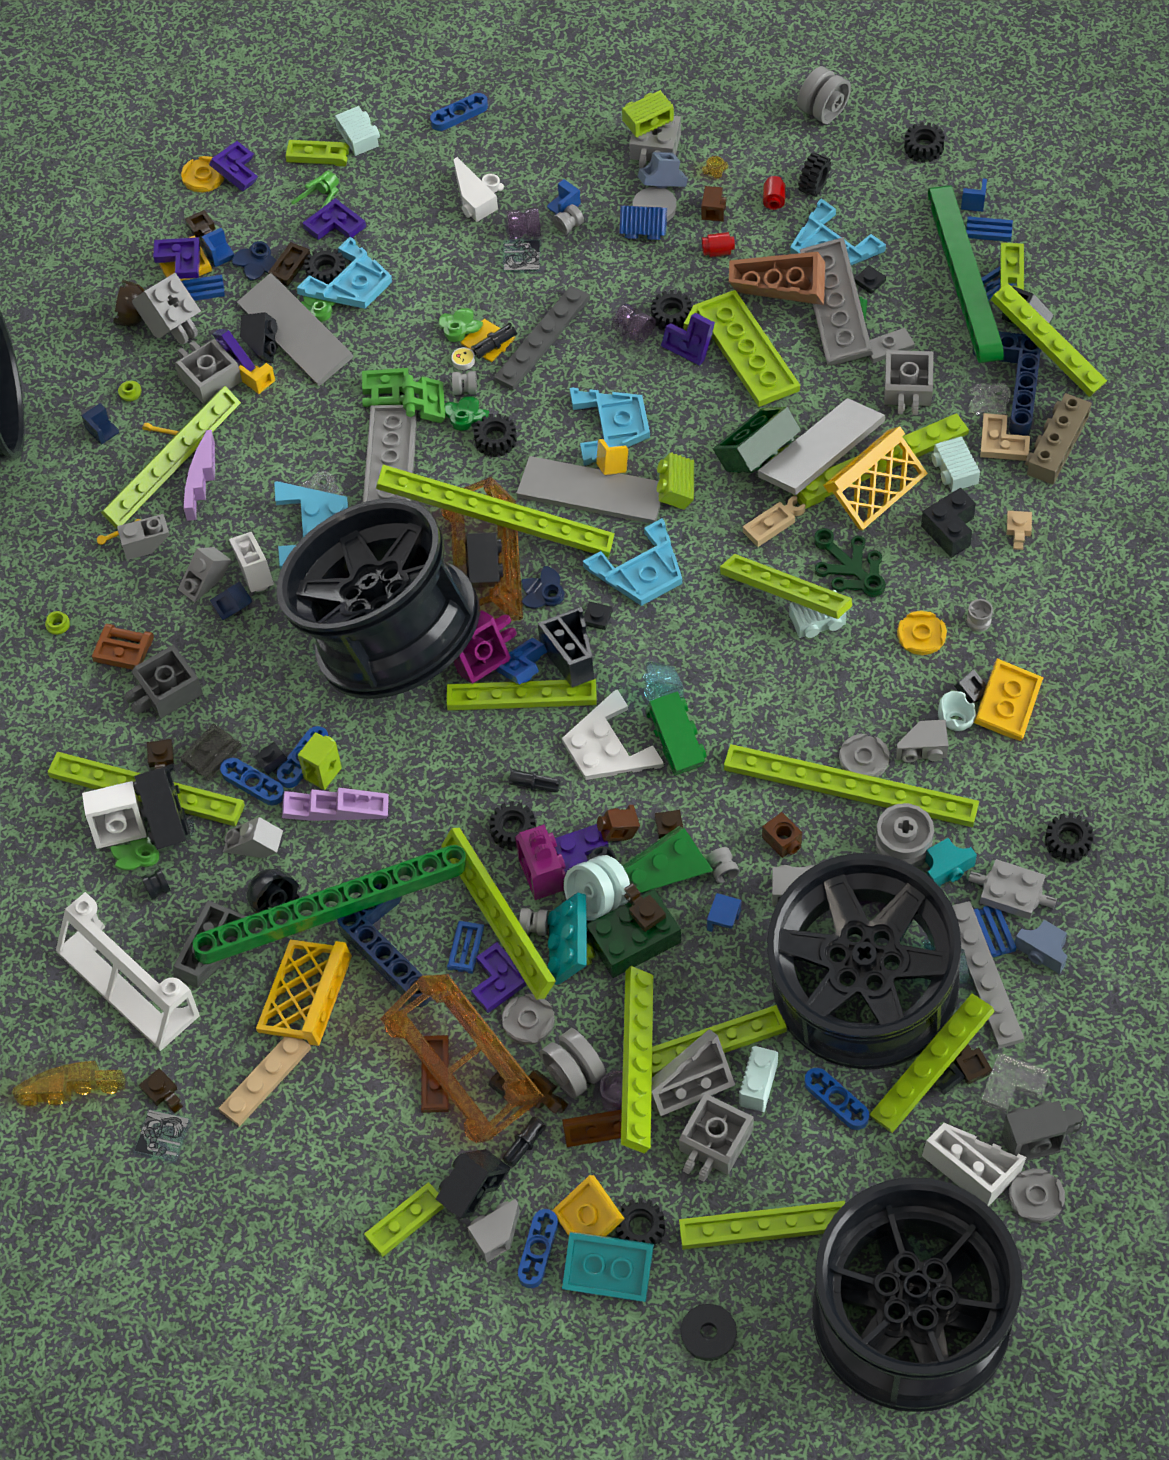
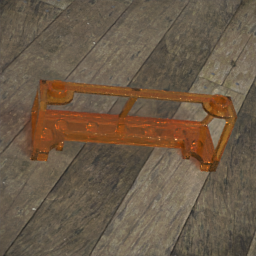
M492 477L464 487V489L471 491L484 487L488 496L516 504V500ZM441 508L443 517L451 522L453 566L460 569L467 576L464 515ZM497 525L498 539H501L502 552L499 555L498 563L503 565V578H501V583L489 589V596L479 599V604L482 606L493 602L506 615L510 616L511 621L522 620L518 531Z
M448 974L421 976L380 1018L385 1025L386 1032L391 1037L404 1038L462 1112L467 1119L464 1122V1132L475 1143L491 1140L544 1097ZM418 989H420V991L423 994L419 996L417 999H415L413 1002H411L409 1005H407L404 1009L398 1011V1009ZM429 996L437 1003L444 1002L477 1044V1047L449 1068L446 1067L407 1016V1013ZM480 1051L485 1054L506 1081L502 1087L505 1090L506 1095L504 1098L508 1104L490 1122L453 1076L454 1071ZM523 1106L517 1112L511 1115L508 1119L502 1122L499 1126L494 1128L514 1107Z

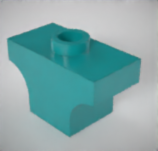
M946 838L926 850L925 862L931 868L927 875L938 886L949 880L955 882L963 876L965 871L975 866L977 854L971 847L966 849L958 848L949 838Z

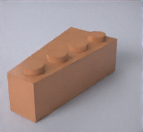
M819 252L730 260L729 283L736 292L824 305L825 261Z

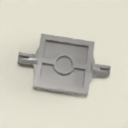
M996 859L992 870L987 876L971 871L968 882L983 886L980 904L1029 920L1033 910L1039 904L1054 909L1057 898L1042 894V886L1046 875Z

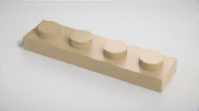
M284 1037L218 1108L219 1111L240 1127L311 1050V1046L303 1039Z

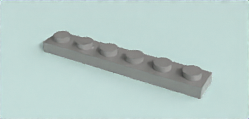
M971 902L953 905L952 907L957 916L961 932V955L977 996L991 1005L995 1011L987 1022L998 1049L1024 1042L1023 1033Z

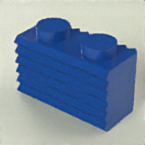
M621 206L619 233L625 234V238L637 239L638 234L647 235V239L660 240L661 235H666V207Z

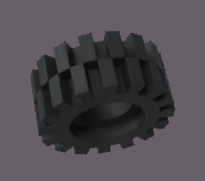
M920 122L919 126L914 124L913 128L909 127L905 133V153H908L909 158L914 156V161L918 162L919 159H922V163H925L926 159L932 162L933 157L938 159L944 150L945 135L941 128L938 129L937 125L931 127L929 122H927V125H924V122ZM929 140L932 144L921 145L917 141Z
M811 153L804 163V168L801 170L802 174L799 177L798 190L818 197V194L824 188V184L826 185L827 178H829L830 174L828 173L831 170V159Z
M327 247L326 251H323V248H319L320 252L317 253L314 250L312 251L313 256L309 254L307 260L305 259L306 276L310 275L329 285L346 268L345 259L342 253H338L336 249L331 252L329 247ZM323 265H332L334 267L329 271H318V268Z
M670 290V294L664 291L662 296L660 294L656 295V299L652 300L651 319L654 325L663 330V328H666L671 323L684 329V322L692 309L691 300L688 299L686 294L682 296L680 291L674 294V290ZM667 308H677L680 310L675 315L663 313Z
M498 413L497 417L489 414L488 419L486 416H483L482 422L480 420L476 422L477 426H474L475 446L479 448L480 453L485 451V456H490V453H493V457H497V453L504 456L505 451L510 453L512 451L511 447H515V442H517L516 427L514 422L509 420L508 416L505 415L502 418L501 414ZM492 431H500L504 434L502 438L496 440L486 437Z
M514 801L509 802L510 806L506 807L505 803L501 804V810L496 807L494 814L491 813L489 821L491 837H493L496 844L499 843V847L503 849L507 846L508 850H512V847L516 846L515 836L520 832L536 827L533 811L530 812V808L527 805L523 808V804L518 802L517 806H514ZM512 819L518 820L523 824L522 829L514 833L506 832L503 826Z
M1064 813L1060 814L1059 819L1055 816L1052 822H1049L1046 830L1045 846L1047 845V851L1049 853L1053 852L1052 857L1055 859L1060 856V861L1065 862V858L1069 859V863L1074 862L1075 858L1078 861L1082 860L1083 855L1086 857L1092 846L1094 836L1092 834V826L1088 827L1089 822L1087 820L1081 822L1082 816L1080 815L1076 819L1073 818L1074 813H1069L1068 818L1065 817ZM1071 831L1078 836L1079 841L1073 845L1065 844L1060 841L1059 835L1062 832Z
M638 1198L637 1203H634L633 1199L629 1200L628 1206L624 1203L621 1206L620 1213L625 1219L615 1228L618 1239L654 1244L653 1249L656 1248V1244L661 1243L662 1236L665 1234L664 1214L662 1211L660 1212V1207L657 1204L653 1206L651 1200H647V1203H644L643 1198ZM636 1217H644L651 1223V1228L647 1233L637 1235L630 1230V1222Z

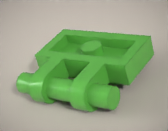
M408 368L362 371L363 395L371 394L369 398H362L363 407L403 405L405 395L400 396V392H402L404 376L409 375ZM392 393V396L379 397V394Z
M405 375L404 382L402 383V392L405 394L403 408L406 410V415L413 417L415 410H419L420 418L442 423L445 419L443 382L423 376L418 382H415L412 375ZM414 393L419 394V398H415Z

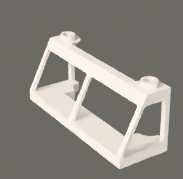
M85 892L65 909L56 952L161 1051L200 1016L191 990L177 978H167L160 984L156 982L102 931L105 926L96 914L97 904ZM70 923L78 932L64 943L68 924ZM99 950L110 962H112L113 967H111L95 951ZM118 970L160 1007L163 1013H160L118 973ZM185 999L187 1000L188 1006L184 1008H176Z

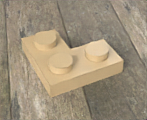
M984 413L980 457L1026 461L1029 454L1030 436L1006 434L1008 415Z

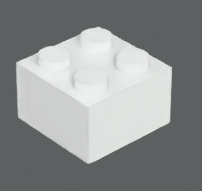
M133 781L82 793L85 815L97 849L147 837L145 822L133 787Z

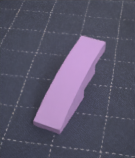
M207 430L189 468L184 494V512L187 521L196 520V501L206 500V481L215 480V441L212 430Z
M338 788L337 792L312 789L310 794L284 791L282 818L308 821L386 819L388 817L389 794Z

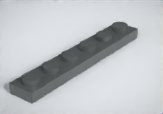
M570 286L494 376V381L514 391L590 300V294Z

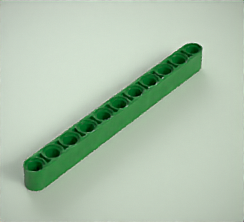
M952 185L928 188V200H931L932 203L930 206L977 361L978 363L1003 360L1002 341Z
M450 845L204 931L196 935L193 940L195 958L201 964H211L455 878L465 871V851L458 845ZM456 858L460 862L452 864L448 860ZM433 867L436 870L433 872H426L424 871V868ZM404 875L411 877L408 881H402L399 878ZM378 884L387 886L382 890L374 888ZM352 893L362 894L359 898L350 897ZM330 901L337 903L334 907H327L325 904ZM304 910L312 911L308 916L300 914ZM278 919L287 920V922L283 925H278L275 923ZM256 927L263 929L257 934L250 932L251 929ZM230 936L237 938L236 941L231 943L226 942L225 939ZM204 945H209L212 947L210 950L205 952L199 950Z

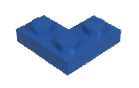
M531 638L509 652L510 660L495 670L519 685L528 682L533 675L539 672L534 662L538 661L540 656L547 653L545 645Z

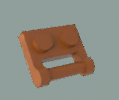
M106 623L92 654L93 662L133 670L135 666L144 661L154 639V634L147 631L140 633L115 628L114 625ZM112 637L121 638V639H126V640L135 641V642H140V643H139V644H135V643H130V642L115 640V639H112Z

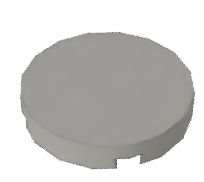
M648 187L635 195L633 206L666 207L668 222L675 215L676 198L667 189Z
M858 734L844 741L839 753V762L843 770L879 777L889 765L890 753L887 745L876 736L873 738L868 736V734Z
M525 994V996L519 998L517 996L504 1008L502 1013L503 1029L507 1036L517 1043L524 1045L536 1044L545 1040L552 1032L555 1024L554 1011L547 1000H536L533 994Z
M1032 1168L1022 1171L1013 1180L1009 1189V1201L1013 1210L1021 1218L1029 1222L1043 1223L1055 1218L1061 1212L1065 1202V1190L1057 1177L1049 1174L1050 1172L1044 1169Z

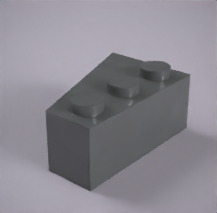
M208 900L173 966L174 978L199 988L228 958L211 964H201L195 958L193 949L194 938L204 931L247 916ZM256 928L251 929L250 932L255 933ZM230 936L225 941L231 943L236 941L237 938ZM204 945L199 950L205 952L210 950L212 947L209 945Z

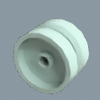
M608 855L597 856L587 862L577 864L566 873L564 878L566 899H569L577 892L586 894V920H596L628 902L624 897V894H626L624 888L630 885L628 875L623 866L616 859Z

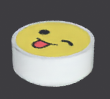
M458 348L452 353V364L459 370H467L475 363L474 352L469 348Z

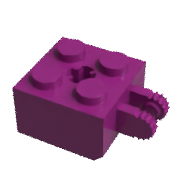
M483 610L480 611L478 624L470 642L453 662L458 674L462 678L473 684L510 660L511 657L505 643L514 638L517 632L513 627L499 632V630L510 624L511 618L509 615H503L494 620L493 616Z
M545 824L520 832L515 836L518 859L534 900L564 891L565 863L562 855H557L555 837L552 832H547Z

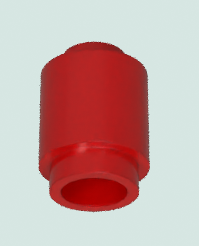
M771 176L764 183L763 205L766 208L777 210L785 205L786 185L782 178Z
M729 232L709 234L707 237L702 238L704 256L731 255V250H735L734 236H730Z

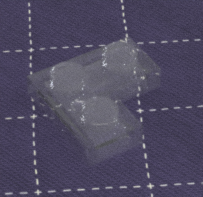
M999 1053L982 1096L981 1104L1007 1113L1015 1090L1042 1099L1051 1071Z

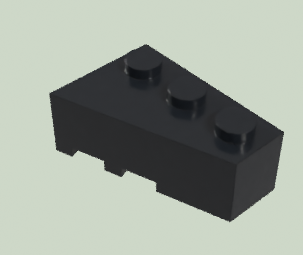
M582 607L539 622V641L545 645L546 654L570 686L575 687L594 680L592 653Z
M174 764L134 776L136 781H133L135 793L137 796H141L143 803L141 806L142 816L145 821L148 820L151 828L148 831L149 839L152 845L156 844L157 850L191 839L185 810L183 807L181 808L177 795L180 793L178 785L174 786L170 773L175 771Z

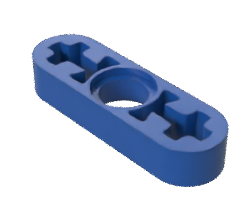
M475 93L433 112L430 116L431 127L434 130L443 131L485 112L488 108L487 97L482 93ZM457 110H462L465 112L462 115L454 114V112Z
M320 726L310 728L289 754L288 760L279 767L277 777L283 787L293 788L302 780L301 765L296 760L298 754L315 732L322 736H328L325 728ZM293 771L294 777L285 779L284 774L289 775Z
M228 758L222 762L220 770L225 781L267 805L274 806L283 801L284 790L282 785L276 780L237 758ZM236 766L237 772L239 774L233 771L229 774L227 769H233ZM250 778L259 779V783L254 787L246 785V781ZM276 789L277 795L272 794L269 797L267 790L273 792Z
M812 1068L806 1073L804 1084L807 1091L845 1125L853 1130H861L867 1126L869 1122L867 1107L830 1074L821 1068ZM812 1077L815 1079L822 1078V1085L827 1089L824 1095H822L824 1088L820 1084L812 1085ZM838 1093L844 1097V1102L840 1105H834L829 1101V1097L832 1094ZM849 1103H852L850 1105V1110L853 1113H862V1121H860L859 1119H856L854 1121L851 1120L852 1113L847 1109Z
M539 1210L533 1217L518 1268L519 1281L526 1288H535L543 1281L558 1229V1218L552 1210ZM545 1217H548L552 1225L546 1226L545 1236L540 1235L542 1227L539 1221H544ZM535 1243H543L546 1246V1251L542 1255H534L530 1251L531 1246ZM531 1261L536 1262L535 1274L538 1276H533L531 1280H527L524 1272L530 1271Z

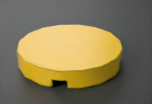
M201 156L198 157V160L193 161L192 159L183 166L181 172L183 184L187 189L194 192L212 191L218 188L225 178L209 165L213 157Z
M927 611L909 613L906 618L899 622L897 637L902 647L917 655H928L938 651L945 643L947 634L945 623L942 620L940 621L935 614Z

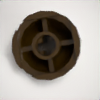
M122 280L123 287L120 286L115 306V312H118L117 316L119 317L114 318L113 323L121 326H134L142 321V317L134 307L132 300L143 293L145 289L137 283Z

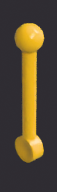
M144 423L142 427L143 430L176 435L179 432L155 427L149 423Z
M118 531L107 536L99 535L97 543L100 545L105 544L107 540L118 536Z

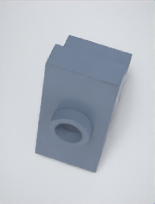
M652 152L650 163L644 168H639L638 178L644 185H652L663 189L668 188V186L686 187L688 179L679 170L680 160L674 153Z
M1044 920L1037 929H1021L1016 935V948L1027 954L1033 963L1037 965L1043 964L1058 974L1061 973L1066 965L1067 955L1063 952L1062 947L1065 944L1067 933Z

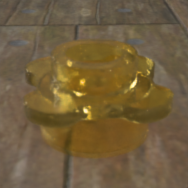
M712 156L707 159L706 166L702 168V172L713 175L714 178H721L723 171L728 169V163L724 162L719 156Z

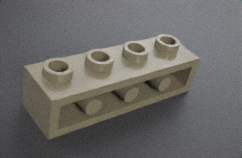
M1066 393L1061 402H1056L1052 412L1054 414L1052 419L1048 418L1044 425L1043 431L1045 432L1043 436L1039 435L1037 437L1034 453L1030 452L1025 462V466H1028L1027 475L1054 485L1090 416L1091 402Z

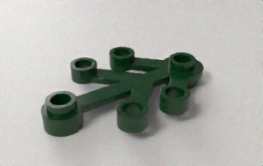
M821 528L816 531L814 536L815 546L822 550L826 549L842 565L819 562L815 566V574L819 577H826L828 574L854 575L859 579L845 580L842 577H835L831 582L832 590H836V592H843L845 589L862 590L864 594L870 597H877L884 593L886 583L882 576L879 575V564L882 562V554L876 550L870 551L867 556V561L870 564L869 574L862 569V554L865 548L864 544L866 543L864 537L857 535L851 539V547L853 549V559H851L834 543V534L831 530ZM826 539L827 542H821L820 540ZM860 541L862 544L855 545L854 542ZM877 556L879 559L872 560L871 557ZM820 567H824V568H826L827 570L824 571V572H821V571H819L818 569H819ZM840 582L843 586L837 587L834 584ZM875 584L878 587H870L869 585Z

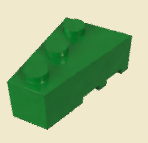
M678 691L649 701L645 711L647 719L652 718L656 729L653 732L661 741L662 751L674 776L702 767L705 762L704 758L707 757L703 744H698L695 737L698 734L693 720L689 721L686 714L688 712L686 700L684 697L680 698Z
M681 826L672 830L623 865L628 875L629 883H633L640 893L713 871L690 835Z

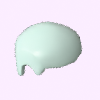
M950 691L944 694L939 702L938 718L939 720H946V727L950 730L963 731L971 727L976 718L975 705L966 700L965 693ZM959 716L963 719V721L951 719V717Z

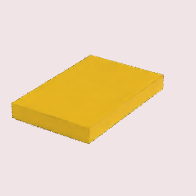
M997 658L974 723L1009 738L1022 741L1043 677Z

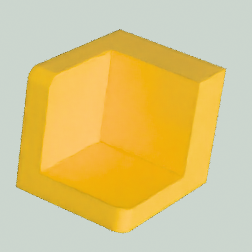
M267 363L262 367L255 366L256 368L251 372L240 365L239 370L242 382L258 394L275 381L273 367Z
M598 439L596 464L604 475L626 473L628 460L627 446L608 447L604 439Z

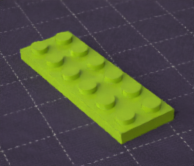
M736 290L695 304V306H698L699 315L715 322L711 337L758 407L800 391L799 382Z

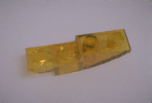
M96 1061L77 1062L49 1069L23 1081L13 1088V1095L17 1103L23 1106H35L37 1102H47L50 1105L57 1106L62 1105L63 1101H71L72 1091H75L77 1094L86 1095L96 1090H101L107 1094L124 1090L126 1079L122 1070H99Z

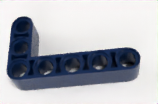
M998 331L1003 345V360L1001 362L1018 363L1009 430L1011 435L1028 436L1033 419L1041 349L1026 334ZM972 347V353L976 357L974 348Z
M378 884L374 888L382 890L387 886ZM402 896L375 905L371 910L364 909L338 918L337 922L341 935L411 1005L423 1007L429 1003L431 992L428 980L373 926L374 923L400 903ZM348 922H355L351 926H345ZM368 938H369V939H372V940H371L370 942H368V943H363V942H362L363 940L368 939ZM384 955L389 956V957H388L387 959H385V960H380V959H379L381 956H384ZM401 972L407 973L403 977L396 976L398 973ZM419 989L424 990L421 994L413 993Z

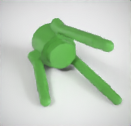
M325 171L321 176L306 184L305 188L307 190L295 198L291 204L297 203L317 189L322 194L329 193L321 207L323 208L339 191L336 187L339 184L337 176L331 171Z

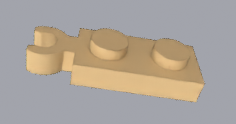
M797 496L791 497L785 506L779 502L743 526V533L759 547L795 523V516L804 514L806 505L802 504L799 507H795Z

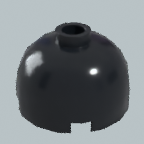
M265 869L253 877L248 885V905L256 914L267 910L266 904L273 908L299 899L300 896L297 894L299 884L285 871Z

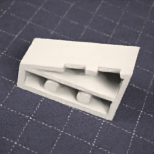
M943 1123L926 1140L922 1157L959 1187L977 1196L989 1206L1021 1173L1026 1157L1020 1154L1017 1156L1001 1150V1146L994 1143L991 1146L977 1140L975 1135Z

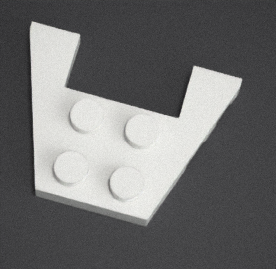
M618 690L613 691L562 738L564 746L585 780L614 776L618 773L630 771L639 772L643 769L664 767V762L654 746L629 756L609 725L608 719L628 710V705Z

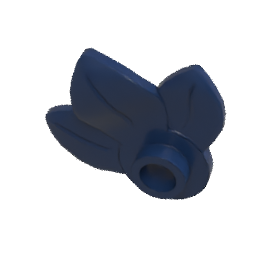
M257 241L249 249L239 250L234 255L232 264L244 267L246 278L254 281L260 278L264 272L268 273L277 260L271 256V250L265 242Z
M544 566L540 578L522 579V586L527 594L522 600L525 606L529 608H540L544 605L556 606L564 600L565 593L564 589L560 586V575L553 568ZM552 593L557 594L554 597H548Z

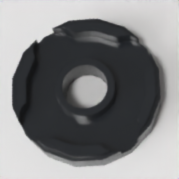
M702 1304L691 1309L683 1318L680 1327L681 1341L686 1350L695 1358L704 1361H713L724 1357L734 1347L737 1338L736 1322L732 1315L723 1307L714 1304ZM704 1326H713L717 1331L715 1337L712 1339L704 1338L700 1333Z

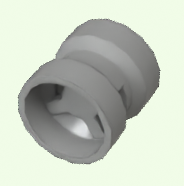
M571 204L565 208L563 213L559 212L554 215L553 222L559 231L567 235L572 231L573 227H578L584 223V217L579 208Z
M469 371L467 374L452 372L453 395H461L465 392L469 395L477 394L476 371Z
M976 599L970 603L967 616V625L970 629L982 632L991 626L993 614L991 603L984 599Z
M727 847L718 848L706 857L707 862L714 869L713 875L717 883L725 882L722 875L728 873L730 879H734L740 873L737 864L732 861L733 855Z
M521 908L519 923L527 935L532 932L538 936H546L548 910L532 912L528 908Z

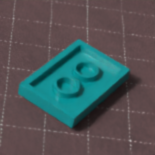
M579 892L552 910L548 916V969L556 980L554 985H560L587 966L586 894Z
M570 1232L562 1289L646 1302L654 1244Z

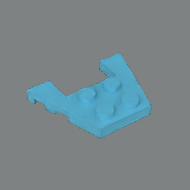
M823 199L818 201L817 207L814 212H811L805 227H802L790 247L791 254L800 253L799 249L842 238L824 225L836 215V209ZM872 234L855 247L845 240L851 265L876 256L886 250V244Z
M349 237L338 247V253L341 252L343 257L352 261V263L329 285L309 275L297 287V294L365 309L392 283V276L376 260H371L367 256V252L362 247L359 248L356 245V241Z
M570 388L573 410L591 407L598 408L603 438L608 447H630L650 438L642 395L612 392L611 395L599 393L598 390L590 389L589 392L579 391L578 388ZM598 441L580 443L584 466L596 462Z
M278 481L274 482L276 505L301 503L303 537L327 518L348 508L346 496ZM296 545L278 546L280 569Z
M663 518L644 528V534L654 545L650 550L616 568L612 566L602 551L583 560V567L641 606L681 585L682 576Z

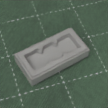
M902 328L871 339L870 344L873 355L868 357L872 363L886 359V350L909 351L915 348V343L907 330Z

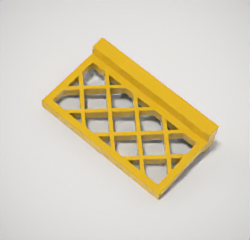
M900 426L887 430L823 485L828 493L833 492L860 530H864L928 474L902 436L905 433ZM897 444L903 451L902 459L893 458L894 447ZM879 460L887 461L886 473L877 472V462ZM893 462L902 463L901 476L892 474ZM907 465H913L918 472L914 478L906 477ZM861 475H871L870 487L860 486ZM876 476L886 477L885 490L875 488ZM891 478L900 480V490L898 492L890 491ZM846 488L854 489L853 501H848L842 492ZM860 490L869 491L868 504L859 503ZM875 493L884 494L882 506L874 505ZM859 507L868 508L867 519L864 521L858 516Z
M290 939L257 1024L256 1030L258 1033L304 1039L308 1041L309 1045H320L352 957L345 942L335 941L334 945ZM295 948L306 950L308 953L296 961L292 959ZM322 953H330L329 958L319 965L314 959ZM312 960L315 967L302 974L298 967ZM295 969L299 976L285 983L283 980L285 974ZM320 973L322 976L320 981L310 987L306 980ZM303 982L307 989L293 996L289 989ZM287 991L291 998L277 1006L275 1003L277 996ZM311 995L313 997L312 1003L301 1009L297 1002ZM295 1004L298 1012L285 1019L281 1012ZM279 1014L282 1019L281 1022L274 1026L266 1025L268 1019ZM303 1017L305 1022L302 1030L290 1028L289 1025Z

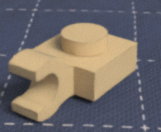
M1008 511L1006 535H1014L1013 549L1023 550L1025 536H1031L1032 512Z

